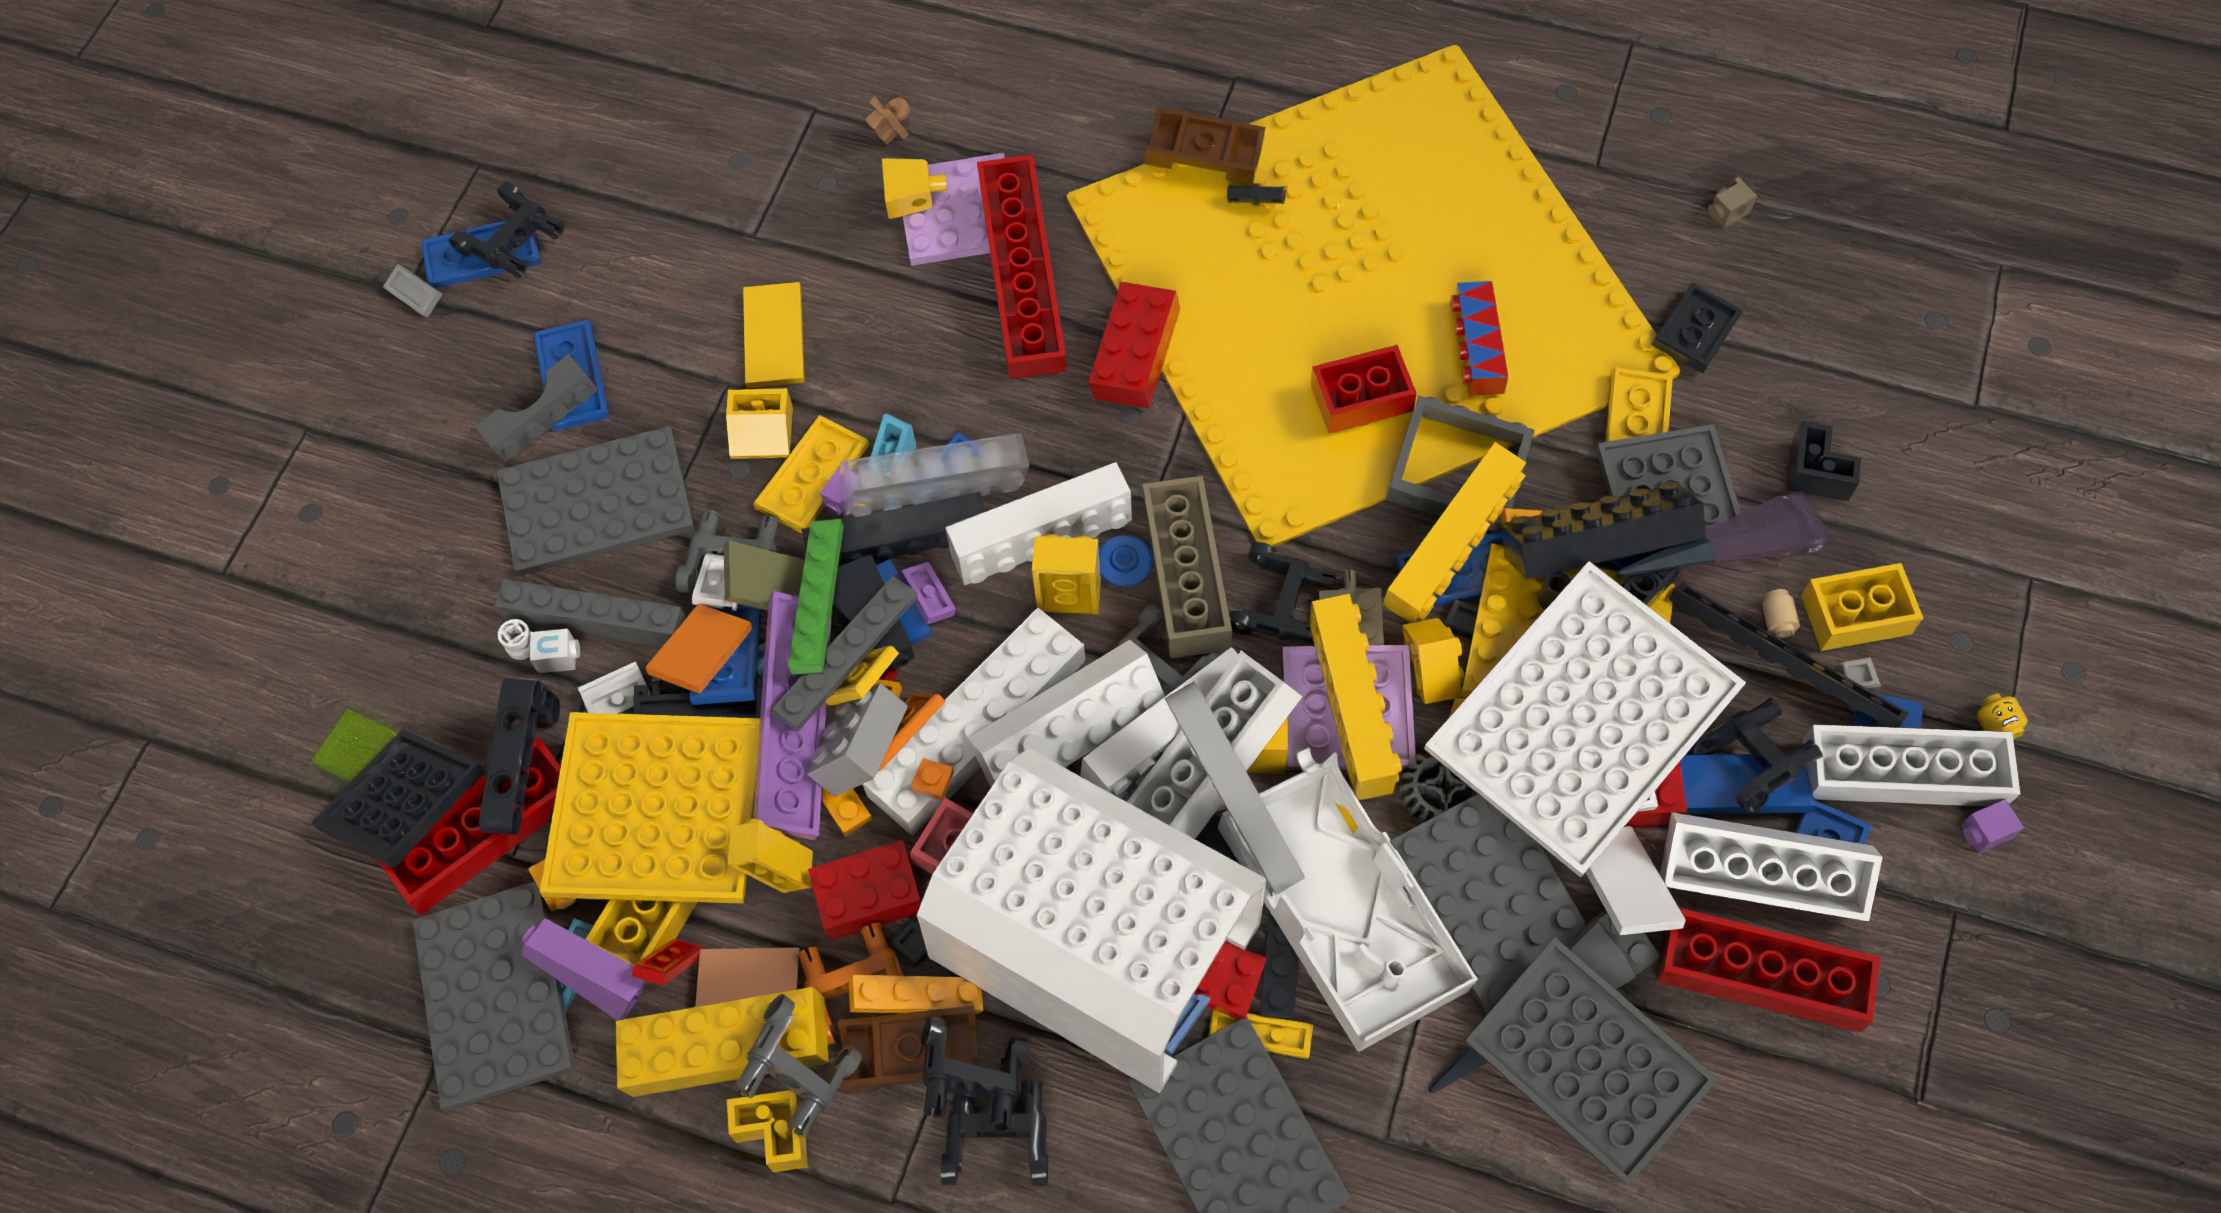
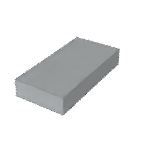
M397 264L383 286L384 289L427 318L443 295L399 264Z

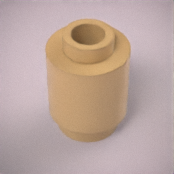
M1785 589L1767 592L1763 596L1762 609L1768 632L1776 635L1778 638L1792 636L1800 627L1793 597Z

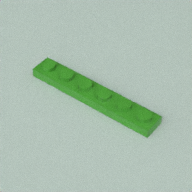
M841 519L812 521L810 525L788 664L792 675L823 672L844 529Z

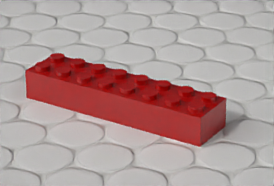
M1033 154L977 162L1009 379L1066 372V353Z

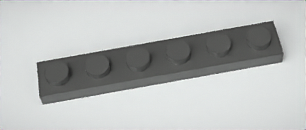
M892 576L828 646L825 653L823 672L803 674L772 708V715L798 732L917 600V592Z

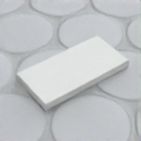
M1631 826L1623 827L1586 871L1619 935L1682 929L1685 918L1633 828Z

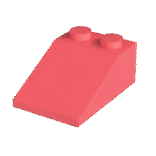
M944 797L911 850L910 862L933 875L953 845L957 834L960 835L973 813Z

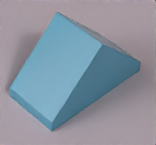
M887 413L884 414L867 468L894 480L916 449L912 425Z

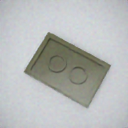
M730 540L723 545L725 601L768 610L769 596L773 591L799 597L805 563L804 559Z

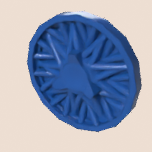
M1115 536L1104 542L1099 549L1100 575L1104 581L1113 586L1122 588L1136 586L1145 581L1151 573L1153 566L1152 552L1144 541L1135 536Z

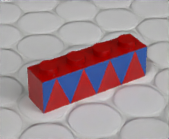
M1493 282L1457 283L1456 293L1451 295L1450 306L1451 312H1456L1457 316L1454 320L1455 336H1460L1461 341L1458 343L1459 360H1464L1465 366L1462 367L1463 385H1468L1469 396L1505 394L1508 371Z

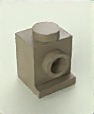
M1737 177L1730 188H1723L1716 193L1713 198V204L1708 206L1709 215L1725 228L1751 212L1757 195L1740 177Z

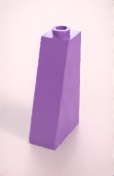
M546 918L538 927L533 924L521 940L524 943L521 954L523 957L617 1021L623 1020L641 997L647 983L646 980L632 977L633 966Z

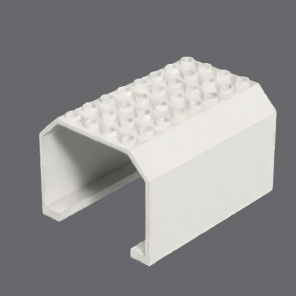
M1027 749L1008 762L934 871L917 913V918L927 953L931 960L1160 1094L1177 1065V1060L1165 1054L1164 1051L1180 1015L1223 943L1227 941L1243 950L1246 949L1261 922L1267 879L1035 751Z

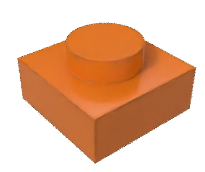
M922 758L911 785L912 792L943 801L954 774L953 767Z

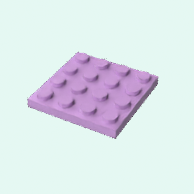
M1004 153L928 165L930 175L946 174L948 191L931 192L933 204L931 209L903 216L911 266L990 253L977 162L1005 158Z
M1369 645V652H1366L1368 663L1373 662L1377 674V681H1374L1376 693H1382L1385 703V711H1382L1384 723H1390L1393 732V741L1390 742L1392 753H1398L1401 767L1406 769L1408 763L1416 764L1409 645ZM1315 646L1283 647V682L1302 696L1288 715L1287 771L1302 770L1297 761V753L1307 748H1310L1311 756L1318 764H1322L1336 752L1338 754L1337 762L1339 769L1347 770Z

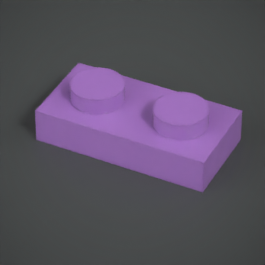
M929 562L901 570L900 579L902 582L917 592V600L914 603L927 625L954 616L956 608Z

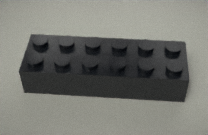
M1674 482L1663 483L1659 485V488L1650 490H1632L1628 495L1605 496L1600 501L1589 504L1584 502L1575 503L1567 509H1548L1542 511L1540 515L1532 517L1517 516L1512 518L1510 522L1501 523L1504 558L1525 579L1582 567L1588 562L1592 564L1706 538L1704 503Z

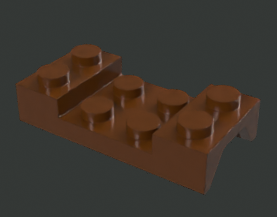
M1157 107L1150 142L1145 148L1144 164L1172 169L1173 163L1210 169L1225 172L1226 180L1253 185L1264 143L1266 127Z
M974 1006L838 1020L842 1049L847 1045H852L862 1053V1059L857 1069L841 1082L842 1090L845 1094L877 1091L879 1087L923 1082L926 1047L921 1046V1035L925 1021L929 1016L944 1019V1027H948L945 1058L980 1066L977 1019Z

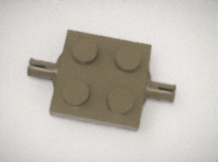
M1348 570L1343 572L1344 588L1319 591V600L1350 594L1352 604H1358L1361 622L1358 623L1360 633H1366L1369 645H1384L1381 588L1361 589L1356 587V571L1350 570L1351 581H1349Z

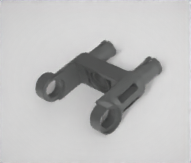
M708 509L702 510L698 530L690 539L685 563L679 566L676 574L677 592L692 593L705 554L710 553L724 556L723 545L729 540L776 552L777 548L774 544L777 526H779V520L769 516V521L766 522L767 516H761L757 536L754 540L716 536L721 515L714 510H710V515L708 516Z
M1152 603L1143 610L1136 626L1116 644L1115 648L1131 640L1148 654L1163 693L1167 696L1218 658L1219 655L1212 652L1207 657L1203 656L1182 677L1143 644L1157 630L1156 626L1163 618L1162 609L1155 603Z
M780 994L767 1007L763 1016L766 1022L748 1051L747 1060L749 1062L733 1088L736 1091L742 1089L741 1095L753 1098L766 1073H769L800 1096L802 1101L791 1121L788 1122L787 1127L789 1130L796 1128L793 1133L807 1137L819 1112L829 1107L841 1082L857 1069L862 1059V1053L852 1045L845 1046L835 1058L831 1057L821 1077H819L777 1045L794 1017L792 1011L795 1006L791 999L784 994Z

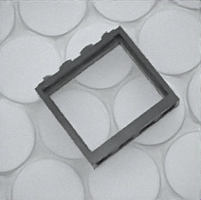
M1418 395L1386 501L1441 517L1455 497L1448 493L1402 480L1421 417L1519 445L1517 457L1523 461H1526L1535 429L1528 428L1519 422L1511 423L1498 419L1492 414H1480L1470 411L1461 405L1453 406L1446 404L1434 397ZM1516 493L1511 500L1507 498L1508 501L1503 507L1504 509H1512ZM1501 514L1494 524L1488 521L1491 525L1487 531L1492 533L1502 531Z

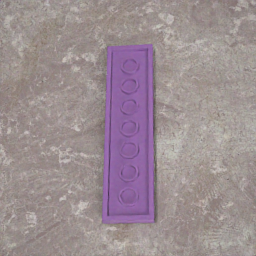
M773 591L769 596L753 819L762 820L765 825L781 831L783 835L815 840L819 836L822 786L808 776L807 772L812 764L811 757L813 753L821 746L824 740L826 702L798 732L772 715V708L803 675H792L788 668L799 597ZM831 619L826 649L830 645Z

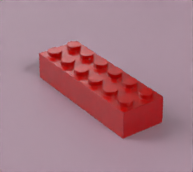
M539 737L534 739L522 823L517 835L481 832L479 819L486 781L485 775L459 798L451 810L443 815L431 828L430 832L413 847L405 859L399 862L394 869L379 861L377 862L406 902L422 916L549 822L551 809L555 805L561 765ZM507 781L502 785L500 789L501 794L506 793L510 789L511 781Z
M1682 908L1679 909L1685 918L1683 928L1664 930L1656 982L1860 1033L1873 1022L1880 966L1879 956Z

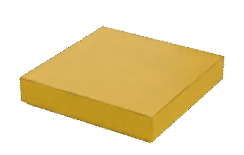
M893 646L871 650L825 702L831 706L863 698L899 653Z

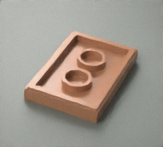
M799 948L700 949L695 1007L799 989L800 959L798 958V953L801 950Z

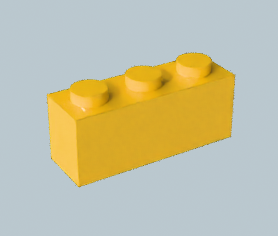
M749 819L745 820L744 824L730 826L729 866L782 893L811 888L808 869L812 868V850L801 845L800 841L783 835L781 831L770 828L762 820Z

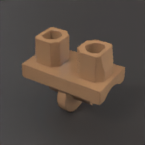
M875 96L869 101L874 109L864 120L885 144L888 145L897 135L903 140L909 135L899 122L903 121L910 111L909 104L905 99L893 98L886 105V109Z

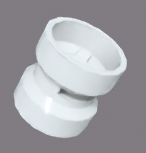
M512 619L501 625L498 631V639L508 655L517 660H524L530 657L531 632L527 624L522 620Z

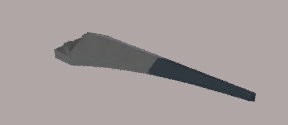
M1606 910L1593 918L1567 947L1614 989L1636 978V974L1661 957L1645 933L1619 935ZM1470 1048L1430 1086L1429 1092H1438L1488 1062L1474 1049Z

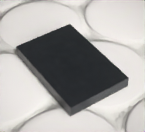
M1691 283L1651 345L1695 370L1704 373L1740 318L1743 310Z

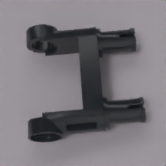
M505 181L497 189V193L510 205L509 208L515 211V213L486 243L465 231H456L448 241L462 256L469 257L472 255L494 269L502 268L515 278H521L522 275L517 270L525 274L527 263L516 258L513 254L537 229L549 235L552 239H558L559 236L554 231L562 235L564 225L546 215L545 210L541 206L526 199L516 186Z
M1263 542L1252 543L1248 554L1249 560L1260 565V569L1286 575L1274 616L1243 609V611H1231L1229 617L1232 632L1240 635H1249L1252 632H1257L1281 640H1288L1289 637L1314 644L1309 626L1310 623L1294 619L1293 613L1302 586H1305V584L1333 590L1337 572L1313 567L1308 560L1280 554L1270 544Z
M1772 697L1749 712L1741 710L1712 729L1708 727L1690 749L1694 755H1712L1738 739L1766 770L1746 782V787L1736 797V802L1745 813H1754L1761 809L1767 803L1771 793L1796 779L1799 775V770L1823 757L1817 744L1813 745L1814 741L1811 739L1794 751L1786 754L1782 753L1764 734L1760 727L1783 714L1777 702H1774Z
M929 1016L925 1021L921 1035V1046L926 1047L922 1081L927 1087L924 1113L930 1116L931 1110L934 1108L933 1117L944 1116L947 1111L948 1091L991 1102L990 1129L996 1132L997 1124H1000L999 1133L1010 1132L1013 1126V1104L1019 1098L1020 1069L1024 1065L1028 1051L1027 1040L1012 1037L1009 1040L1005 1057L1001 1058L1000 1071L945 1058L948 1027H944V1019Z
M1030 1080L1021 1083V1112L1012 1114V1130L1007 1133H999L1000 1124H997L996 1132L990 1129L991 1114L973 1112V1097L953 1093V1111L949 1112L947 1116L946 1153L942 1155V1185H957L958 1172H962L963 1137L1030 1138L1029 1167H1031L1033 1186H1047V1117L1042 1112L1043 1082L1034 1080L1033 1095H1031Z

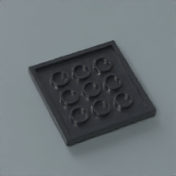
M401 730L311 823L318 831L394 869L399 862L405 859L413 847L430 832L431 828L443 815L451 810L459 798L475 784L476 780L485 771L479 763L405 730Z

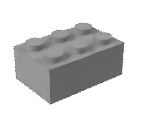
M881 683L871 687L863 698L838 704L835 709L836 716L833 722L823 733L824 740L821 746L811 757L812 764L807 775L834 797L874 779L908 706Z

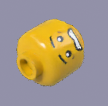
M1997 693L1981 701L1983 707L1979 709L1976 716L1984 731L2012 732L2013 740L2025 733L2024 727L2027 725L2028 719L2015 697H2001Z

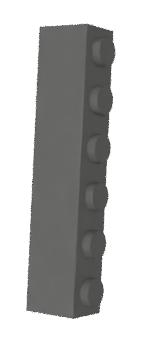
M506 579L502 582L494 605L504 622L518 619L531 627L549 630L568 629L570 633L663 647L686 619L682 608L679 606Z

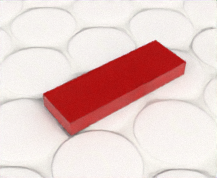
M673 939L633 966L632 977L665 985L699 960L700 949L704 947L683 940Z

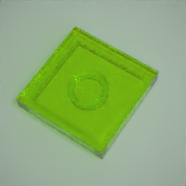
M347 709L312 759V762L316 766L351 782L398 733Z

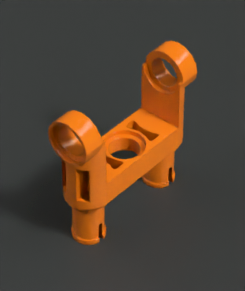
M881 923L871 924L875 934L874 938L868 925L860 931L870 954L868 958L830 973L825 972L818 947L808 948L812 959L811 962L805 949L798 953V958L801 961L807 979L804 988L813 987L825 997L828 1046L836 1044L833 1032H836L826 1001L849 992L848 979L852 975L904 976L896 952L888 948Z

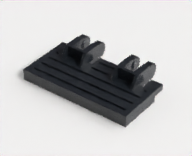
M652 676V695H648V685L634 686V714L760 718L762 699L761 678L756 680L755 700L699 705L691 704L690 690L684 688V693H681V687L672 683V694L661 695L662 679Z

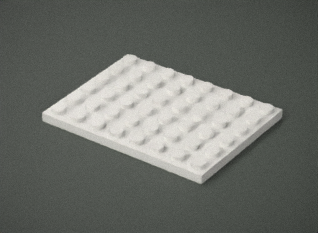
M1588 562L1426 743L1424 749L1579 877H1582L1746 682L1591 562Z

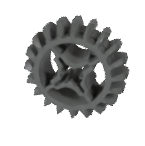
M1429 752L1426 753V758L1418 754L1415 757L1416 764L1408 763L1406 767L1407 773L1402 774L1401 782L1404 785L1400 786L1399 789L1400 795L1405 796L1401 802L1402 806L1411 807L1408 810L1409 818L1419 816L1418 825L1449 810L1452 802L1461 801L1462 798H1471L1479 794L1462 779L1457 780L1453 778L1451 773H1454ZM1438 771L1435 779L1426 780L1425 783H1418L1426 774ZM1442 781L1443 788H1445V792L1448 793L1446 800L1444 799V793L1442 791V788H1440ZM1425 801H1431L1436 805L1437 809L1430 806Z

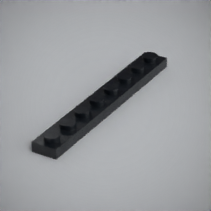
M1683 582L1673 590L1669 597V600L1675 603V607L1686 614H1695L1703 619L1702 622L1707 627L1714 630L1720 629L1729 634L1730 639L1741 646L1748 645L1758 651V655L1764 660L1781 664L1786 667V671L1793 677L1798 679L1805 678L1812 682L1819 692L1827 696L1834 695L1844 701L1843 703L1848 709L1857 713L1863 712L1873 718V722L1879 727L1900 728L1909 714L1907 711Z

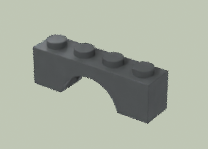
M569 354L545 372V390L532 406L518 412H507L498 408L475 426L491 449L505 463L598 391L597 387Z

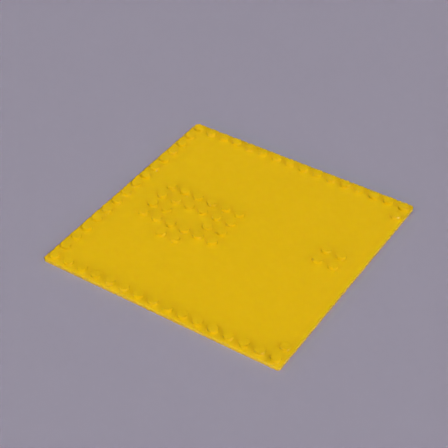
M1457 45L1446 47L1249 123L1266 127L1254 183H1260L1261 186H1285L1286 199L1284 205L1260 203V206H1253L1252 203H1228L1227 189L1229 185H1253L1226 180L1225 172L1173 163L1172 169L1142 164L1067 194V202L1117 291L1122 281L1175 290L1177 292L1181 309L1161 372L1255 542H1263L1275 547L1386 500L1413 412L1329 434L1311 388L1312 366L1398 345L1417 392L1415 405L1418 395L1434 397L1446 404L1453 406L1461 405L1470 411L1480 414H1492L1504 421L1522 423L1528 428L1535 429L1532 438L1607 407L1609 403L1611 372L1614 366L1673 375V379L1678 377L1680 373V368L1672 356L1651 345L1657 334ZM1492 281L1508 371V381L1505 394L1469 396L1468 385H1463L1462 367L1465 366L1464 360H1459L1458 343L1461 341L1460 336H1455L1454 320L1457 316L1456 312H1451L1450 298L1451 295L1456 293L1457 283ZM1421 417L1402 480L1422 485L1483 459L1494 442L1505 449L1515 446V444Z

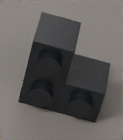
M1802 421L1792 439L1787 490L1849 501L1859 484L1861 457L1830 452L1833 426Z

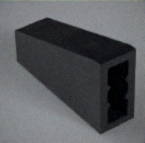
M871 554L838 567L832 610L847 626L885 585ZM900 619L872 649L893 646L899 653L886 670L901 668L907 665L910 660L915 659L912 645Z

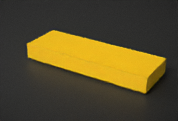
M1213 1010L1209 1036L1238 1020ZM1247 1014L1249 1021L1268 1053L1309 1059L1313 1024Z

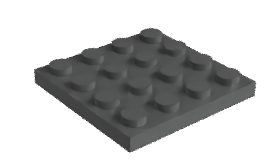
M1714 424L1598 443L1595 447L1608 496L1628 495L1632 490H1650L1659 488L1660 484L1674 482L1704 503L1705 535L1712 544L1740 540L1748 535ZM1655 550L1626 556V559L1651 555Z

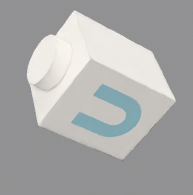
M568 629L531 632L530 661L538 673L575 670L576 658L580 657V645L577 639L574 640Z

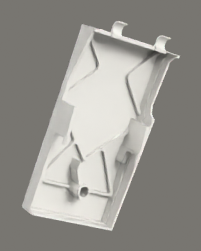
M1307 748L1297 753V761L1304 772L1259 794L1305 876V879L1277 895L1266 880L1264 903L1356 1050L1360 1052L1469 992L1472 985L1478 979L1400 854L1393 848L1386 832H1380L1376 829L1339 769L1337 762L1338 754L1335 752L1322 764H1318L1313 760L1310 748ZM1335 803L1347 809L1357 823L1358 828L1354 834H1352ZM1224 812L1218 825L1220 833L1240 865L1265 878L1229 812Z

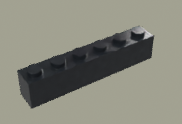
M980 491L841 520L844 529L838 567L870 554L874 561H887L895 556L905 554L917 555L924 550L933 548H949L945 527L985 512ZM810 527L802 528L805 551L807 550Z

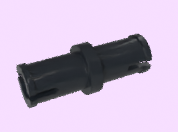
M1254 183L1253 186L1229 185L1227 199L1228 203H1252L1253 206H1260V203L1284 205L1286 190L1285 186H1261L1260 183Z

